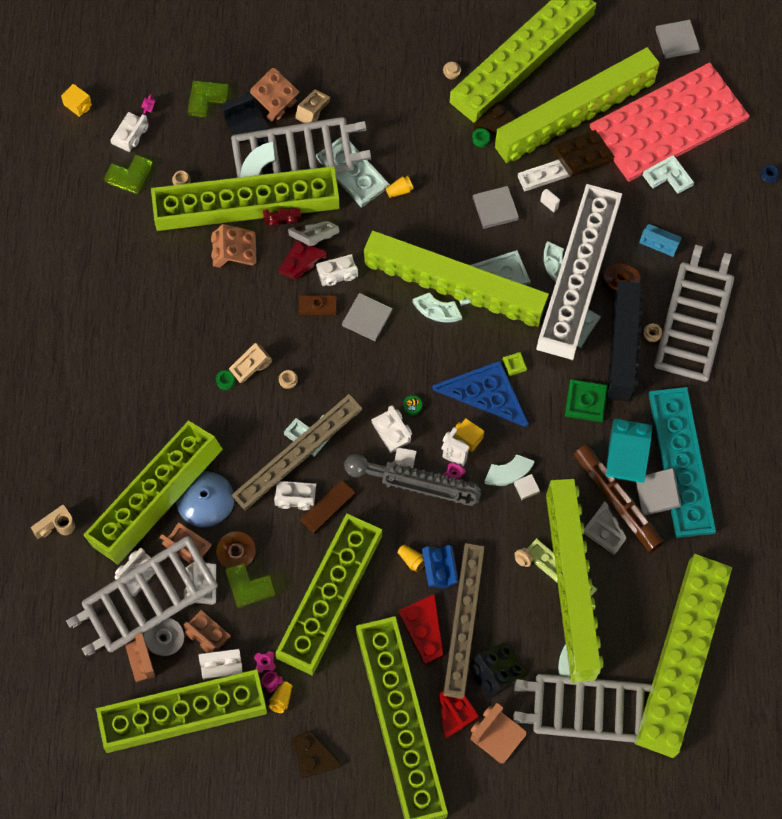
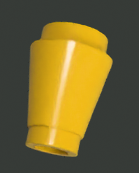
M402 176L385 189L389 198L410 193L414 188L409 177Z
M406 544L399 548L398 554L412 571L419 572L424 568L423 554Z
M283 681L270 698L269 708L274 712L284 713L288 709L291 689L293 687L290 683Z

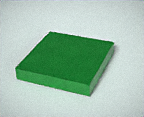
M570 379L565 416L603 422L608 385Z

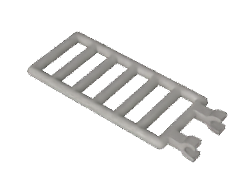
M339 117L233 135L231 141L237 178H240L243 166L239 141L250 140L251 150L253 151L258 147L257 138L268 137V141L273 142L275 161L272 162L273 172L281 173L275 135L286 134L292 171H299L293 132L304 131L310 169L317 168L311 129L322 128L328 167L334 166L335 173L352 171L354 169L353 162L371 160L370 150L358 153L351 152L348 134L366 131L365 121L347 125L346 118ZM340 125L346 164L335 166L329 126Z
M695 245L690 264L686 262L680 264L654 367L707 382L714 362L734 283V276L727 274L732 254L724 253L720 269L715 271L698 266L703 247ZM686 270L726 281L725 288L721 290L684 280ZM685 287L722 297L720 307L680 296L681 289ZM677 304L718 314L716 323L676 313ZM673 320L714 330L712 339L671 329ZM671 336L709 347L708 354L703 356L667 346L668 338ZM664 353L704 363L703 373L663 363Z
M186 536L84 599L82 606L85 610L66 620L70 628H76L90 618L100 638L82 648L85 656L94 654L104 646L108 652H114L135 639L134 635L143 634L216 589L218 584L191 537ZM185 546H187L208 583L199 590L176 553ZM167 557L171 558L191 595L183 600H180L159 563ZM151 567H153L174 604L165 611H163L142 574ZM133 578H136L157 615L147 622L125 584ZM117 588H119L139 624V627L131 632L128 631L108 595ZM99 599H102L123 636L113 643L91 605Z
M538 674L536 682L517 679L514 691L535 692L534 714L515 711L513 721L515 723L534 724L533 730L537 734L635 743L644 713L645 691L650 692L652 684L604 679L571 683L570 676ZM544 682L556 683L554 727L542 726ZM564 684L576 685L574 729L562 728ZM584 686L596 687L594 731L582 730ZM604 688L616 689L615 733L603 732ZM624 690L637 691L635 734L623 733Z

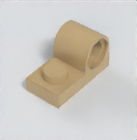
M314 90L298 105L296 119L303 123L317 121L320 111L329 103L330 97Z
M255 343L229 370L240 383H244L256 370L261 371L271 364L272 358L260 344Z
M61 505L30 528L37 539L48 536L53 528L62 535H69L74 531L75 523L66 507ZM62 521H69L66 526H60Z

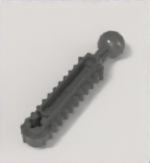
M360 453L349 455L344 462L345 471L348 475L359 478L366 473L382 477V483L386 484L388 488L392 485L395 488L400 487L403 490L408 489L411 492L415 491L426 496L431 495L434 498L439 497L440 499H447L448 501H455V503L459 502L470 506L480 501L482 490L478 487L477 483L471 481L466 482L463 479L458 480L455 477L450 478L447 475L442 476L439 473L434 474L433 472L418 470V468L406 467L403 464L398 465L396 460H393L392 463L387 462L386 467L368 463L366 457Z

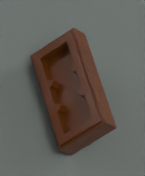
M299 295V315H336V296Z

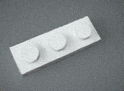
M559 160L518 173V179L524 192L570 177Z

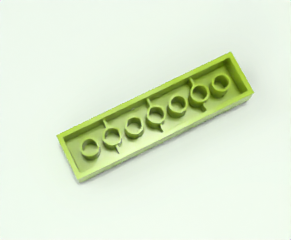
M188 420L86 531L84 537L92 547L119 565L223 450L215 436Z
M346 513L276 651V659L313 676L382 538V529Z
M257 669L96 708L103 747L106 753L267 714Z

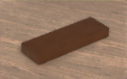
M341 480L300 521L315 534L355 496V492Z

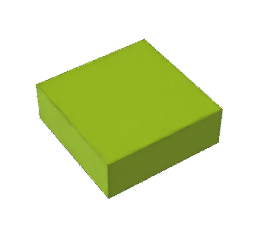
M521 352L503 357L502 360L508 376L527 371Z

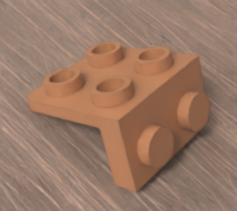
M272 68L251 88L250 93L269 111L266 118L273 122L275 119L279 120L286 113L284 110L287 107L291 108L297 102L296 97L299 91L275 68Z
M222 224L212 233L213 250L211 257L214 267L220 268L228 260L247 265L256 264V235L254 231Z
M179 522L168 538L162 534L159 537L163 540L162 545L168 548L189 536L202 558L212 545ZM187 546L179 550L178 555L190 564L193 561L195 562Z
M496 703L494 707L490 705L484 712V720L481 723L477 721L472 727L470 740L499 763L503 764L524 739L526 731L503 714V707Z

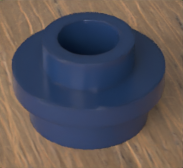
M768 165L761 170V178L765 182L773 183L777 181L779 171L775 166Z

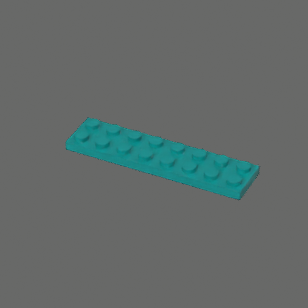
M683 387L650 391L649 399L663 471L671 468L674 469L681 507L671 509L676 538L715 534L716 529L688 389Z

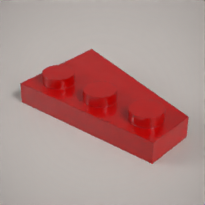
M433 594L398 611L424 665L443 657L435 596Z

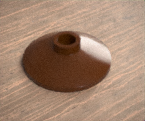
M626 264L611 265L606 268L603 275L605 283L615 290L618 281L636 283L641 281L639 272Z
M241 531L225 534L219 540L216 547V555L219 562L230 570H240L247 567L254 559L256 551L252 538ZM233 546H238L237 551H231Z

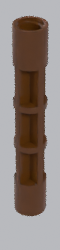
M585 444L574 453V457L614 506L649 553L659 548L665 542L664 539L641 512L618 480L606 476V465L590 444Z

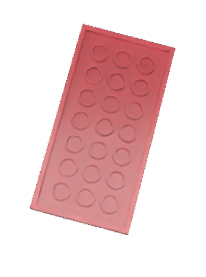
M708 63L590 124V128L592 131L596 130L615 156V164L627 181L630 182L641 176L643 171L672 155L675 158L747 121L750 116L712 64Z

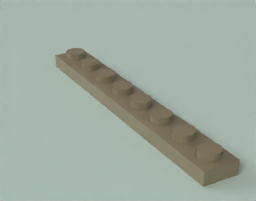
M348 394L231 496L246 511L362 411V407Z
M467 543L464 545L443 696L464 698L484 546Z

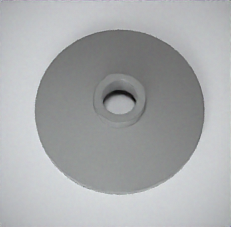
M167 618L144 632V641L147 648L154 654L169 656L181 648L184 642V632L177 621ZM164 636L166 641H161L159 637Z

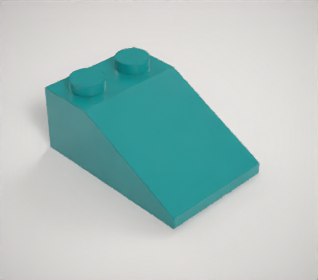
M614 419L608 449L607 477L641 483L645 482L652 425Z

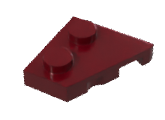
M264 209V225L268 224L272 227L280 225L279 223L287 222V224L297 223L298 220H301L300 209H278V212L269 213V209Z
M296 241L278 271L281 275L296 280L305 271L313 268V263L320 258H327L328 254L324 250Z

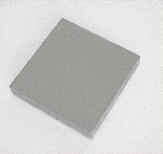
M690 20L656 26L655 30L665 59L699 52L700 48Z
M508 186L473 195L483 229L519 219Z
M359 293L342 322V326L376 342L393 308Z
M673 468L646 475L644 483L636 482L641 511L645 516L681 507Z

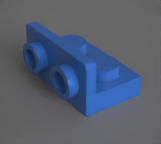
M451 545L443 548L430 546L422 548L428 586L445 589L459 582L453 547Z

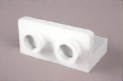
M128 112L111 138V144L131 152L133 147L138 145L141 134L145 133L148 129L146 115L142 114L141 117H138Z
M352 254L316 264L322 286H332L337 282L351 281L358 277V268L355 266Z
M392 405L388 407L387 412L372 419V424L390 453L396 451L397 447L402 448L411 443L412 435L409 426L403 424L401 413L398 409L395 410Z
M454 427L443 438L442 457L463 467L467 461L469 446L460 439L456 440L457 428Z
M279 481L274 499L275 506L283 509L298 507L300 510H309L315 503L316 484Z
M142 548L138 551L135 550L129 556V561L117 569L115 580L151 559V557ZM153 567L142 573L147 582L155 574ZM136 578L125 583L129 592L134 597L142 589Z
M196 562L187 566L186 570L198 590L208 584ZM206 563L216 580V564ZM187 586L184 590V598L191 595ZM216 589L193 603L215 604Z
M239 649L199 654L203 680L243 673Z

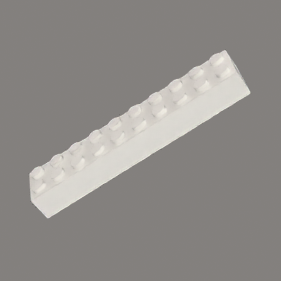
M586 184L536 350L573 360L622 193Z

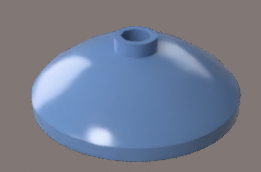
M203 471L177 499L176 506L180 516L189 524L201 528L213 527L222 523L230 515L234 506V498L231 496L234 493L232 486L222 475ZM204 492L208 494L206 497H201V494Z

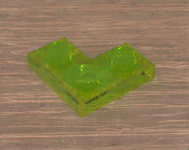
M193 81L187 111L188 115L206 117L208 102H226L229 90L228 84Z
M135 155L129 169L111 163L104 181L138 194L153 162Z
M245 564L225 569L237 608L276 596L269 575L250 581Z

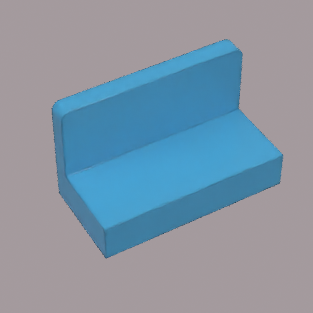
M648 224L642 233L639 243L674 257L682 238Z

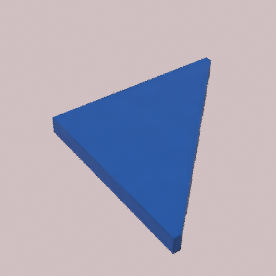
M500 361L432 386L436 392L521 426H529Z

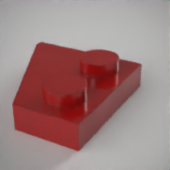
M443 691L439 694L443 732L445 739L477 720L479 716L465 695L463 699L443 696Z

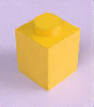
M74 84L61 95L64 106L79 117L86 113L92 105L90 96Z
M466 418L462 423L459 422L455 426L457 428L456 440L464 441L469 446V451L473 452L483 439L484 430Z

